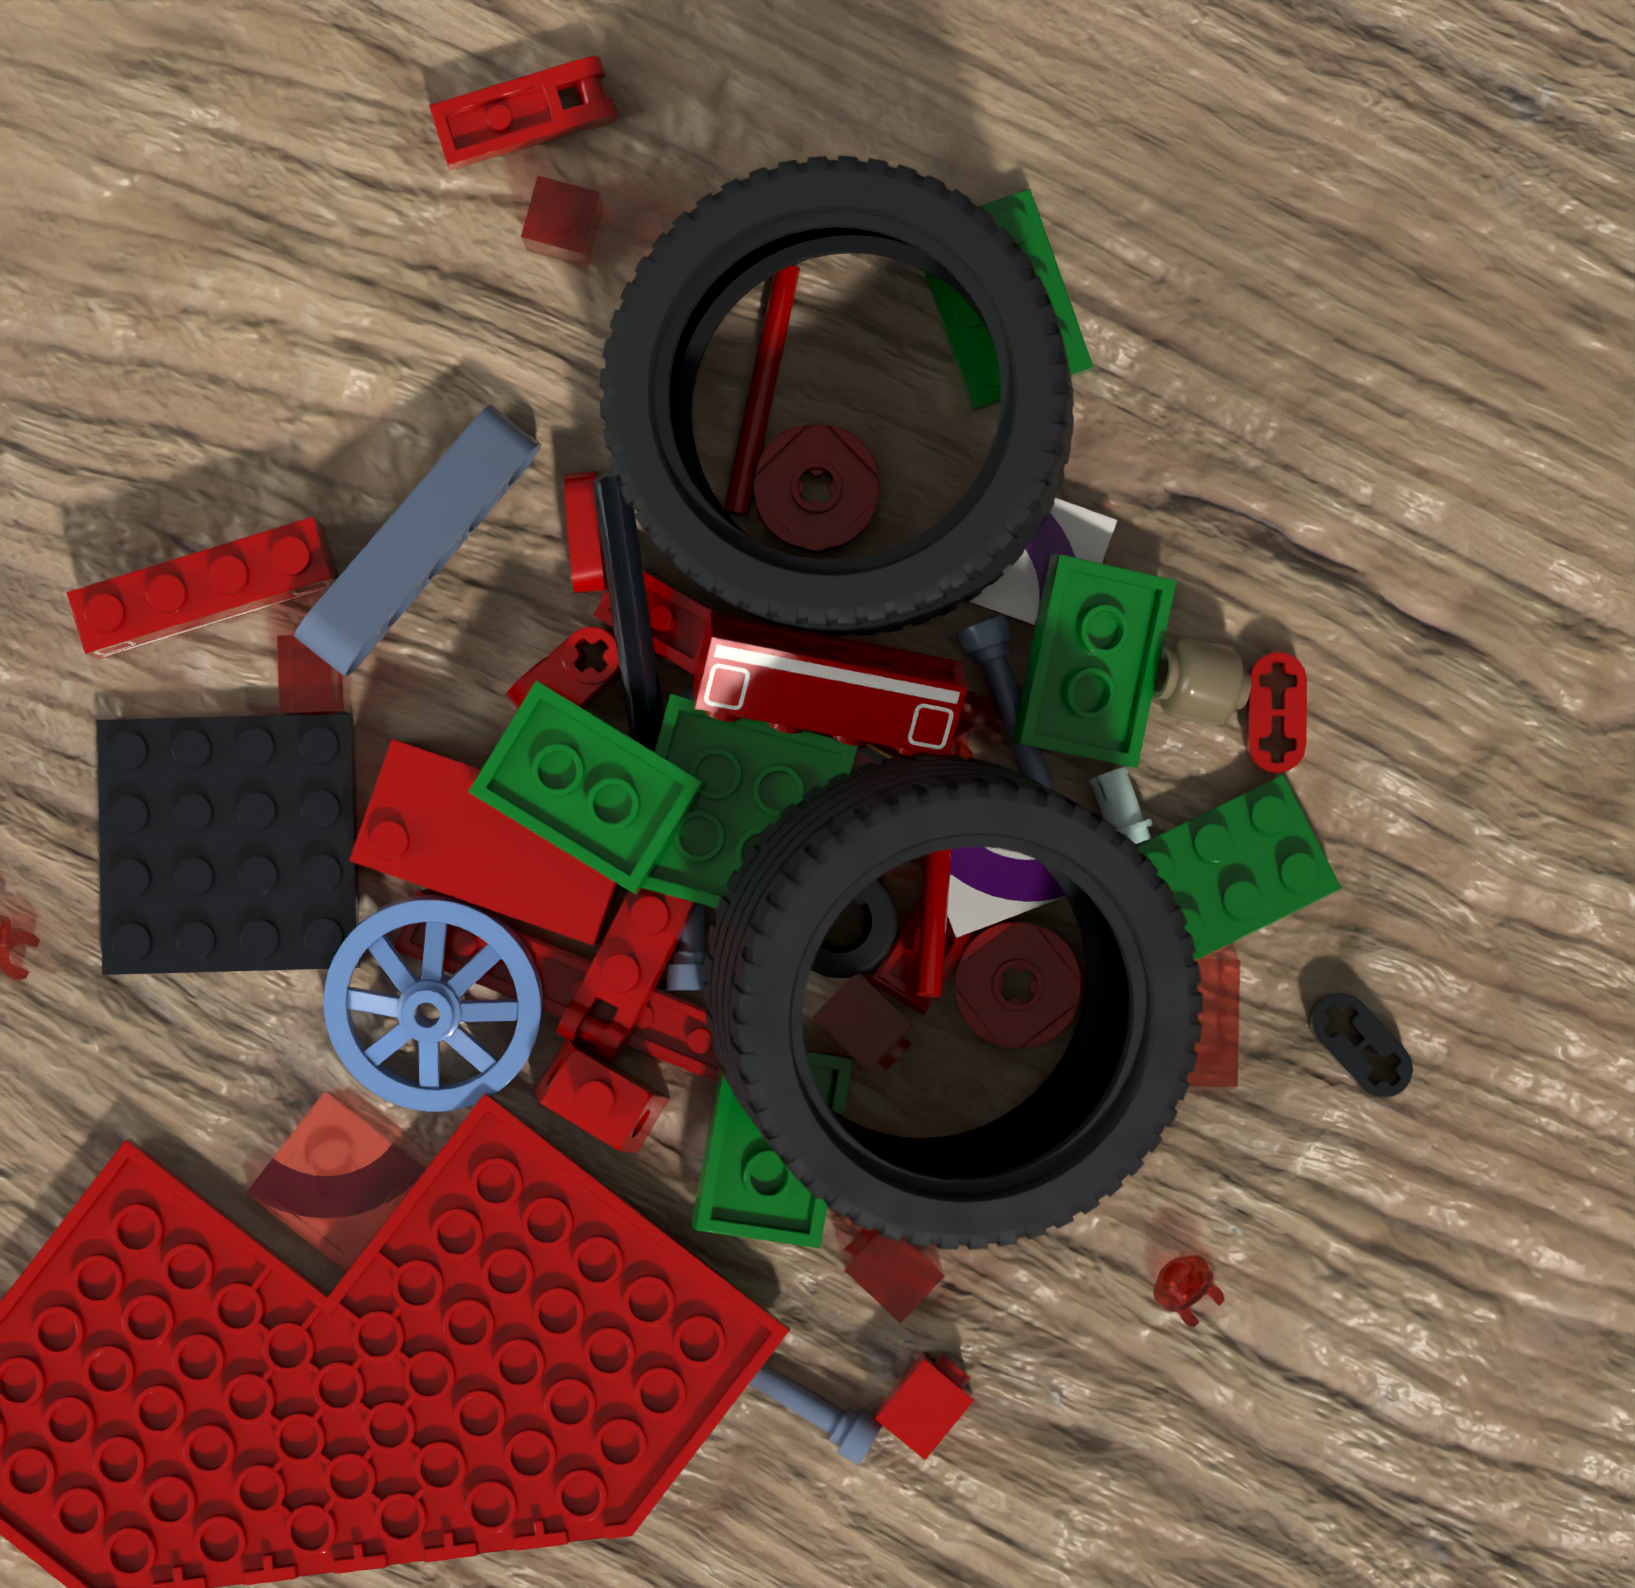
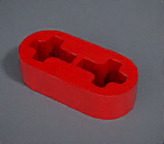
M597 471L564 474L567 531L574 594L607 590L606 570L593 488L594 480L598 477Z
M1275 652L1269 653L1254 662L1248 671L1251 676V691L1246 703L1245 746L1247 756L1256 768L1270 774L1287 772L1297 766L1304 757L1307 745V678L1305 669L1300 661L1292 655ZM1272 664L1281 665L1282 675L1293 677V687L1282 690L1281 709H1272L1271 689L1260 687V676L1269 674ZM1272 717H1281V737L1292 740L1293 744L1292 751L1282 753L1280 763L1271 762L1270 752L1259 749V740L1267 738L1271 734Z

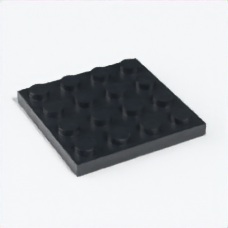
M355 714L97 720L102 975L329 969L338 949L351 931L359 924L358 864L349 861L357 839ZM360 959L356 965V968H360Z

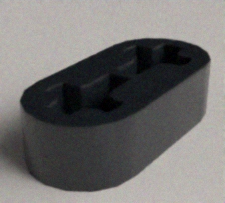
M1341 992L1329 993L1317 999L1310 1010L1308 1018L1310 1031L1316 1041L1356 1085L1366 1093L1382 1098L1396 1096L1404 1091L1411 1082L1413 1074L1412 1059L1406 1049L1365 1004L1355 996ZM1332 1005V1007L1338 1010H1343L1348 1006L1352 1009L1354 1014L1348 1022L1361 1037L1357 1042L1353 1044L1344 1034L1335 1032L1330 1036L1326 1034L1324 1028L1330 1020L1324 1012L1329 1006ZM1367 1045L1380 1057L1385 1058L1393 1054L1397 1059L1391 1067L1392 1072L1396 1076L1392 1083L1389 1084L1381 1079L1373 1083L1369 1081L1367 1076L1371 1073L1373 1067L1361 1053Z

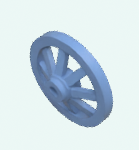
M421 895L397 900L381 907L363 919L351 931L334 956L327 974L323 998L324 1016L330 1040L348 1071L364 1087L386 1101L405 1108L427 1112H443L466 1108L477 1104L485 1093L493 1096L504 1088L518 1074L530 1056L539 1035L543 1015V991L538 969L531 953L517 933L505 921L484 907L443 895ZM427 922L422 974L416 977L385 934L404 925ZM447 924L468 930L488 943L451 978L443 974ZM367 948L400 991L401 996L350 987L356 965ZM502 958L513 978L518 999L465 1000L464 993ZM422 1003L433 1004L439 1011V1017L434 1019L425 1017L421 1013L419 1005ZM351 1009L396 1017L399 1023L366 1048L354 1026ZM517 1021L512 1041L500 1058L496 1057L459 1023ZM412 1038L419 1041V1082L402 1077L381 1064V1062ZM444 1040L481 1073L463 1081L440 1084V1041Z

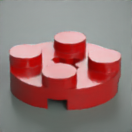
M819 424L792 427L773 439L758 460L753 484L757 512L766 528L784 544L815 554L841 548L860 536L875 515L880 493L876 462L865 444L843 428ZM808 472L816 478L824 473L830 475L833 481L830 483L828 491L833 497L824 504L818 499L810 503L805 502L801 498L805 491V486L801 481L803 475Z
M1028 922L999 923L976 935L962 953L953 976L955 1002L966 1024L984 1040L1007 1048L1037 1047L1057 1037L1074 1018L1081 994L1080 967L1073 951L1060 936L1050 929ZM1011 967L1018 974L1028 969L1033 974L1035 979L1028 985L1032 993L1029 1000L1022 1002L1017 996L1006 1000L1001 995L1000 990L1006 985L1002 974Z

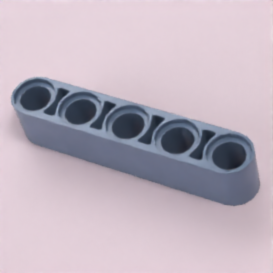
M488 405L471 422L315 603L299 624L294 637L344 677L349 676L364 661L524 473L540 450L541 443L494 406Z

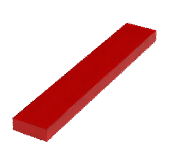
M417 890V893H416L415 896L430 895V894L425 893V892L420 891V890ZM427 922L402 926L394 946L395 949L423 961ZM447 924L443 970L455 974L488 943L468 930ZM513 929L525 943L537 966L543 991V1011L562 1018L565 1010L579 990L593 961ZM502 958L475 982L510 998L518 999L513 978ZM655 987L627 1046L717 1082L720 1062L715 1056L711 1043L713 1036L707 1026L705 1012L709 1009ZM600 999L592 1016L610 1024L619 1008Z

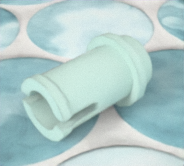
M1122 767L1088 780L1105 820L1114 825L1117 831L1126 835L1136 845L1152 839L1148 827L1153 825L1152 820H1145L1128 776L1129 771L1127 767Z

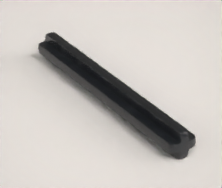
M614 473L606 474L594 480L593 488L629 735L633 740L655 752L664 713L637 524L634 517L635 510L627 505L620 490L621 483L619 479L614 476Z

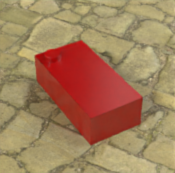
M391 739L349 861L584 943L598 945L619 884L469 793L468 791L481 769Z

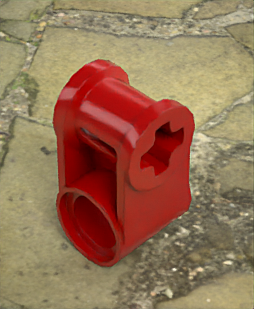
M596 627L579 629L571 634L548 657L543 658L522 675L506 692L505 696L519 709L535 681H538L586 710L590 706V702L621 674L615 635L610 631ZM589 642L596 646L606 643L608 649L603 654V659L608 665L603 671L593 667L583 670L581 664L585 661L586 654L581 648L585 643Z

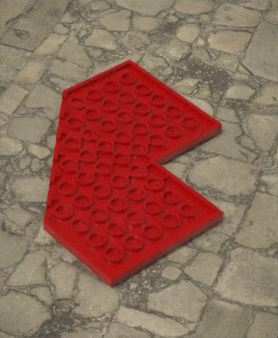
M487 1093L481 1097L330 1294L132 1139H127L0 1301V1535L67 1588H216L244 1584L245 1586L293 1580L302 1576L334 1572V1574L386 1568L388 1565L425 1561L426 1563L473 1557L482 1553L514 1549L515 1551L567 1545L569 1542L630 1537L636 1532L788 1334L790 1327Z

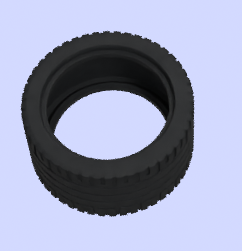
M827 156L808 157V162L798 163L794 159L778 163V168L768 170L767 167H763L749 172V178L741 181L735 178L722 185V191L714 196L710 192L695 202L698 207L689 214L685 210L672 222L674 227L667 234L662 232L651 245L654 250L650 255L642 257L634 269L636 276L632 283L627 282L620 296L623 302L619 310H614L609 325L612 333L611 338L605 341L602 357L606 359L605 369H601L600 388L604 390V399H600V414L606 425V429L602 431L605 446L611 451L613 456L609 461L614 476L621 483L620 490L627 505L636 510L634 517L642 529L650 535L651 541L664 555L671 557L672 563L685 575L691 577L697 584L746 611L787 627L838 636H846V634L853 633L856 636L875 635V633L881 632L889 633L903 630V626L909 624L915 627L929 622L932 618L939 615L943 616L956 610V605L964 600L968 603L980 595L981 591L988 585L992 586L1004 575L1002 570L1009 563L1013 566L1023 555L1027 545L1033 542L1041 530L1039 524L1043 518L1048 517L1055 503L1054 499L1057 492L1060 491L1065 476L1063 470L1065 464H1068L1071 451L1074 399L1068 358L1055 310L1040 276L1035 274L1033 264L1024 251L1017 246L1015 239L1004 227L999 229L996 226L994 217L981 206L977 207L974 205L969 197L957 189L950 191L946 188L944 182L930 175L923 177L917 173V170L900 164L897 168L890 167L887 161L869 158L868 162H863L854 156H838V160H828ZM855 253L893 258L922 269L947 284L975 311L992 337L1000 367L1001 402L996 434L989 455L978 477L958 504L936 525L898 547L874 555L840 560L811 559L790 555L767 547L751 538L726 513L713 494L703 473L697 455L692 419L693 394L703 355L713 334L725 316L740 299L771 275L797 263L827 255Z
M930 754L911 755V759H904L900 756L883 759L882 764L879 765L871 762L855 767V772L849 775L843 772L828 779V785L822 788L814 787L802 795L804 800L800 801L797 805L792 802L779 813L781 818L774 825L770 822L758 835L761 839L755 847L749 846L741 858L743 864L739 871L734 870L726 884L729 888L726 896H721L715 911V914L718 916L716 925L711 924L707 941L711 945L710 953H705L704 972L707 974L708 979L707 982L703 983L704 1001L709 1006V1010L705 1014L708 1030L713 1036L711 1043L715 1056L722 1064L720 1069L727 1084L732 1089L733 1095L784 1165L818 1200L822 1199L830 1209L842 1217L847 1215L854 1224L870 1231L875 1228L883 1237L896 1241L904 1238L909 1244L921 1247H928L930 1243L935 1244L939 1249L957 1250L959 1246H966L969 1250L987 1249L988 1244L996 1243L1001 1247L1017 1243V1238L1026 1236L1030 1240L1046 1234V1229L1055 1226L1059 1229L1073 1222V1216L1080 1212L1084 1215L1100 1205L1098 1200L1106 1194L1111 1197L1123 1186L1121 1181L1128 1174L1133 1177L1145 1164L1142 1159L1146 1154L1155 1151L1163 1139L1160 1134L1165 1126L1170 1128L1178 1113L1175 1109L1178 1101L1185 1098L1190 1085L1186 1081L1189 1072H1194L1198 1053L1194 1051L1195 1042H1200L1202 1023L1198 1021V1013L1203 1012V996L1198 991L1197 983L1201 982L1199 963L1194 961L1193 958L1196 949L1192 934L1187 932L1184 927L1187 921L1181 907L1172 901L1175 895L1166 880L1156 875L1159 870L1151 860L1138 851L1139 847L1126 835L1117 831V828L1110 822L1030 777L999 764L994 765L985 760L971 757L965 760L958 755L934 757ZM987 847L1018 852L1035 858L1054 878L1066 896L1078 923L1085 955L1086 980L1079 1021L1064 1055L1049 1077L1025 1101L1002 1117L981 1127L943 1137L914 1138L881 1133L863 1127L827 1106L816 1087L807 1061L803 1039L802 1014L808 976L817 950L841 911L858 893L881 875L911 859L932 852L952 848Z

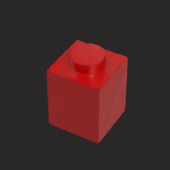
M922 1352L874 1410L875 1419L921 1458L926 1460L974 1401L972 1392L965 1387L971 1377L943 1353L934 1361Z

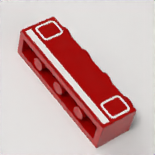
M312 516L66 592L84 653L102 659L326 590L339 575L324 525Z
M713 612L709 614L693 680L695 709L704 710L706 714L715 719L735 722L741 720V718L767 722L772 728L789 734H800L805 730L830 734L838 742L851 746H864L868 742L894 747L896 751L909 757L917 754L950 755L968 689L962 661Z

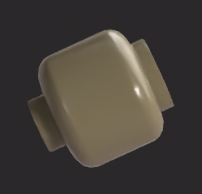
M1184 637L1175 642L1171 649L1165 648L1162 650L1153 697L1159 699L1162 710L1172 718L1208 726H1218L1228 721L1235 709H1242L1246 705L1251 691V676L1249 672L1243 670V661L1236 649L1225 644L1193 637Z

